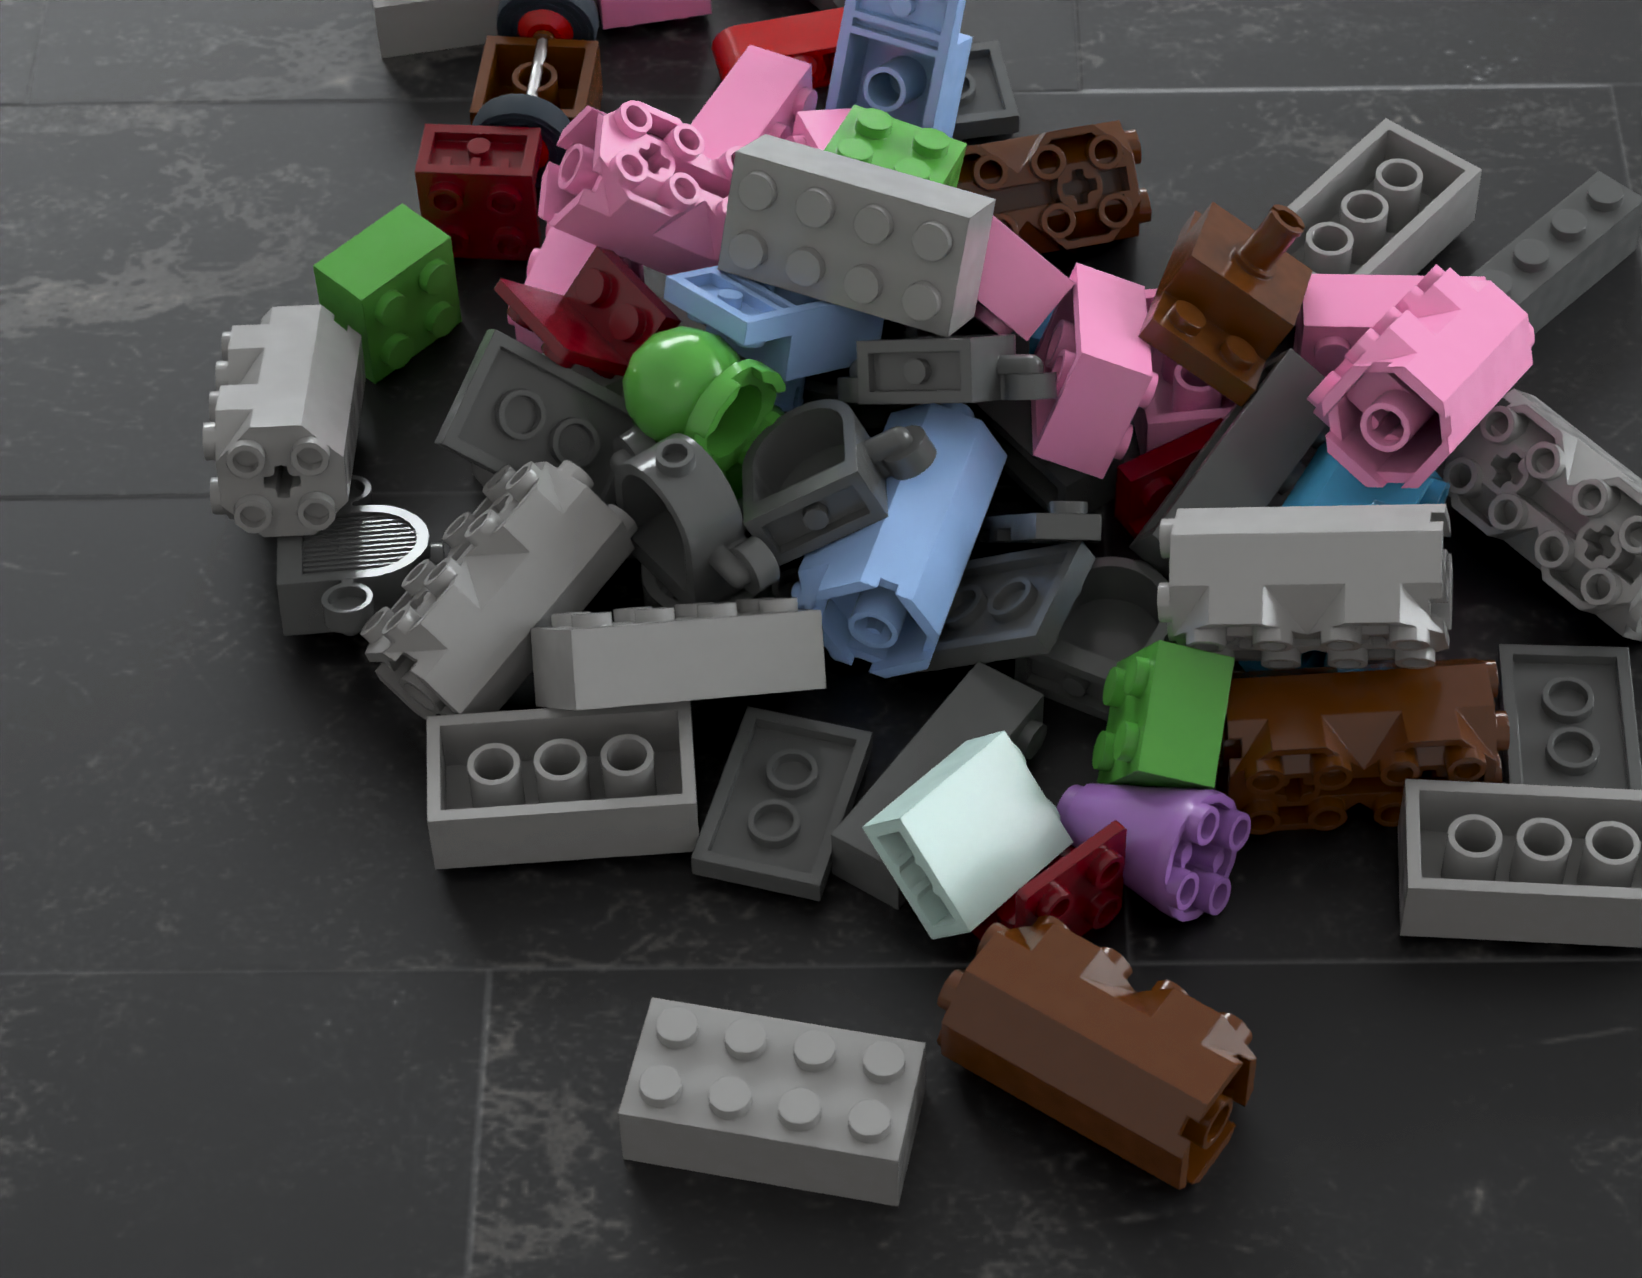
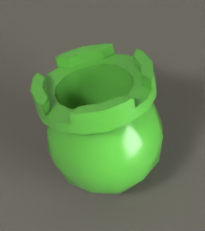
M684 326L655 333L632 354L622 380L626 410L635 426L646 436L654 439L656 443L674 433H681L692 438L713 458L725 477V471L729 470L737 462L743 465L745 455L754 440L766 427L773 425L782 416L773 410V406L776 400V393L786 391V384L778 372L760 361L749 358L741 361L737 352L719 335L702 329Z

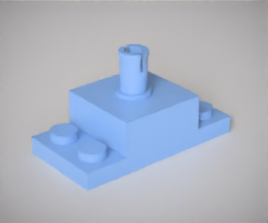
M845 0L825 110L852 108L854 104L863 108H875L888 113L892 118L921 128H934L952 138L973 40L972 36L960 33L966 0Z
M718 265L666 276L663 299L687 312L688 318L692 321L706 324V331L721 336L737 354L746 359L760 361L781 375L786 384V391L776 393L774 405L779 406L785 412L803 405L806 377L850 367L852 362L857 359L856 341L881 339L883 318L717 270Z

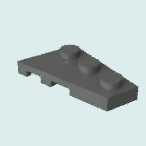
M1049 501L1047 513L985 517L975 543L1059 545L1083 541L1085 545H1097L1101 541V514H1088V502Z

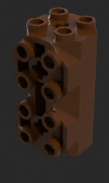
M1120 120L966 146L957 188L996 199L993 215L1039 254L1139 236V225L1151 221L1149 195L1144 187L1139 188L1135 167L1142 160L1140 140L1135 129L1124 131Z
M1476 658L1435 660L1434 666L1423 669L1402 668L1395 665V663L1368 664L1360 669L1316 667L1233 672L1216 774L1217 790L1234 800L1237 810L1249 815L1251 819L1250 833L1262 835L1272 831L1316 829L1328 831L1336 829L1346 822V810L1359 802L1373 811L1374 820L1386 827L1398 826L1405 779L1502 783V765L1497 751L1509 749L1510 727L1506 711H1495L1494 698H1497L1499 686L1496 662L1493 659L1478 660Z
M1039 916L1032 926L1009 929L1000 923H993L983 935L973 961L964 972L959 969L955 970L945 981L938 996V1006L946 1010L937 1039V1044L941 1047V1054L1178 1190L1186 1187V1181L1192 1185L1200 1182L1228 1144L1236 1128V1124L1228 1120L1232 1111L1233 1101L1245 1107L1254 1088L1257 1058L1248 1048L1253 1036L1246 1024L1232 1014L1219 1013L1193 999L1183 988L1169 980L1157 981L1150 991L1136 992L1127 981L1132 974V968L1119 952L1108 947H1098L1071 932L1063 922L1053 916Z

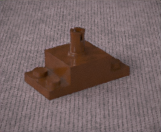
M1212 201L1203 214L1195 210L1182 227L1138 337L1242 407L1255 392L1265 361L1294 327L1313 270L1286 252L1305 229L1302 219L1293 210L1280 204L1273 205L1263 222L1254 230Z

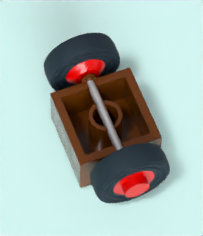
M500 0L496 17L498 36L487 35L469 112L471 125L541 128L543 147L535 188L541 187L542 176L549 161L560 166L566 149L556 146L563 129L587 105L600 110L603 85L599 41H595L598 30V12L593 0Z

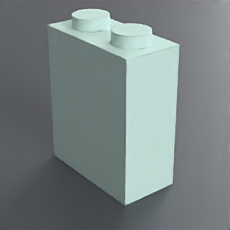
M1005 730L966 740L862 827L931 939L968 933L974 930L1073 843L1061 823L1057 808L1045 797L1028 769L1022 751L1012 743Z

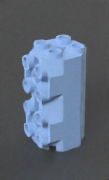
M963 403L922 404L890 413L884 431L895 426L906 427L916 425L922 427L937 451L933 463L924 472L911 479L898 480L893 476H889L886 479L887 518L804 555L798 570L800 581L793 585L791 596L798 598V609L821 610L823 644L835 661L852 666L854 658L866 660L872 663L869 672L883 678L922 671L929 667L1007 458V454L984 422L975 418L971 408Z

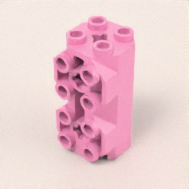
M630 100L623 103L617 110L607 114L587 105L563 129L556 146L566 149L560 166L549 161L543 173L538 216L548 221V224L555 229L596 246L612 250L615 254L666 275L717 266L735 153L743 146H734L728 149L722 156L712 160L705 157L702 153L705 149V141L697 128L690 124L682 123L679 118L640 101Z
M1436 264L1417 285H1414L1395 307L1392 306L1373 328H1369L1346 353L1344 361L1334 371L1332 370L1308 396L1307 400L1316 407L1313 413L1330 427V431L1325 435L1327 452L1365 487L1383 488L1387 483H1405L1401 488L1418 489L1533 365L1531 347L1534 345L1535 336L1534 329L1529 323L1528 314L1491 280H1481L1475 276L1460 277L1451 268L1445 272Z

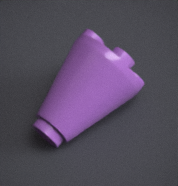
M1090 783L1085 786L1075 784L1064 792L1057 806L1061 823L1073 841L1071 845L1075 848L1114 820L1120 822L1127 829L1123 884L1169 917L1185 922L1197 919L1204 912L1213 916L1218 915L1226 906L1231 893V882L1228 877L1235 863L1237 851L1244 846L1249 837L1251 819L1247 813L1237 810L1234 800L1224 793L1213 789L1107 783Z

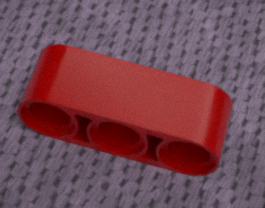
M844 7L735 25L724 29L717 34L711 47L721 81L725 79L748 46L753 45L812 64V89L829 86Z

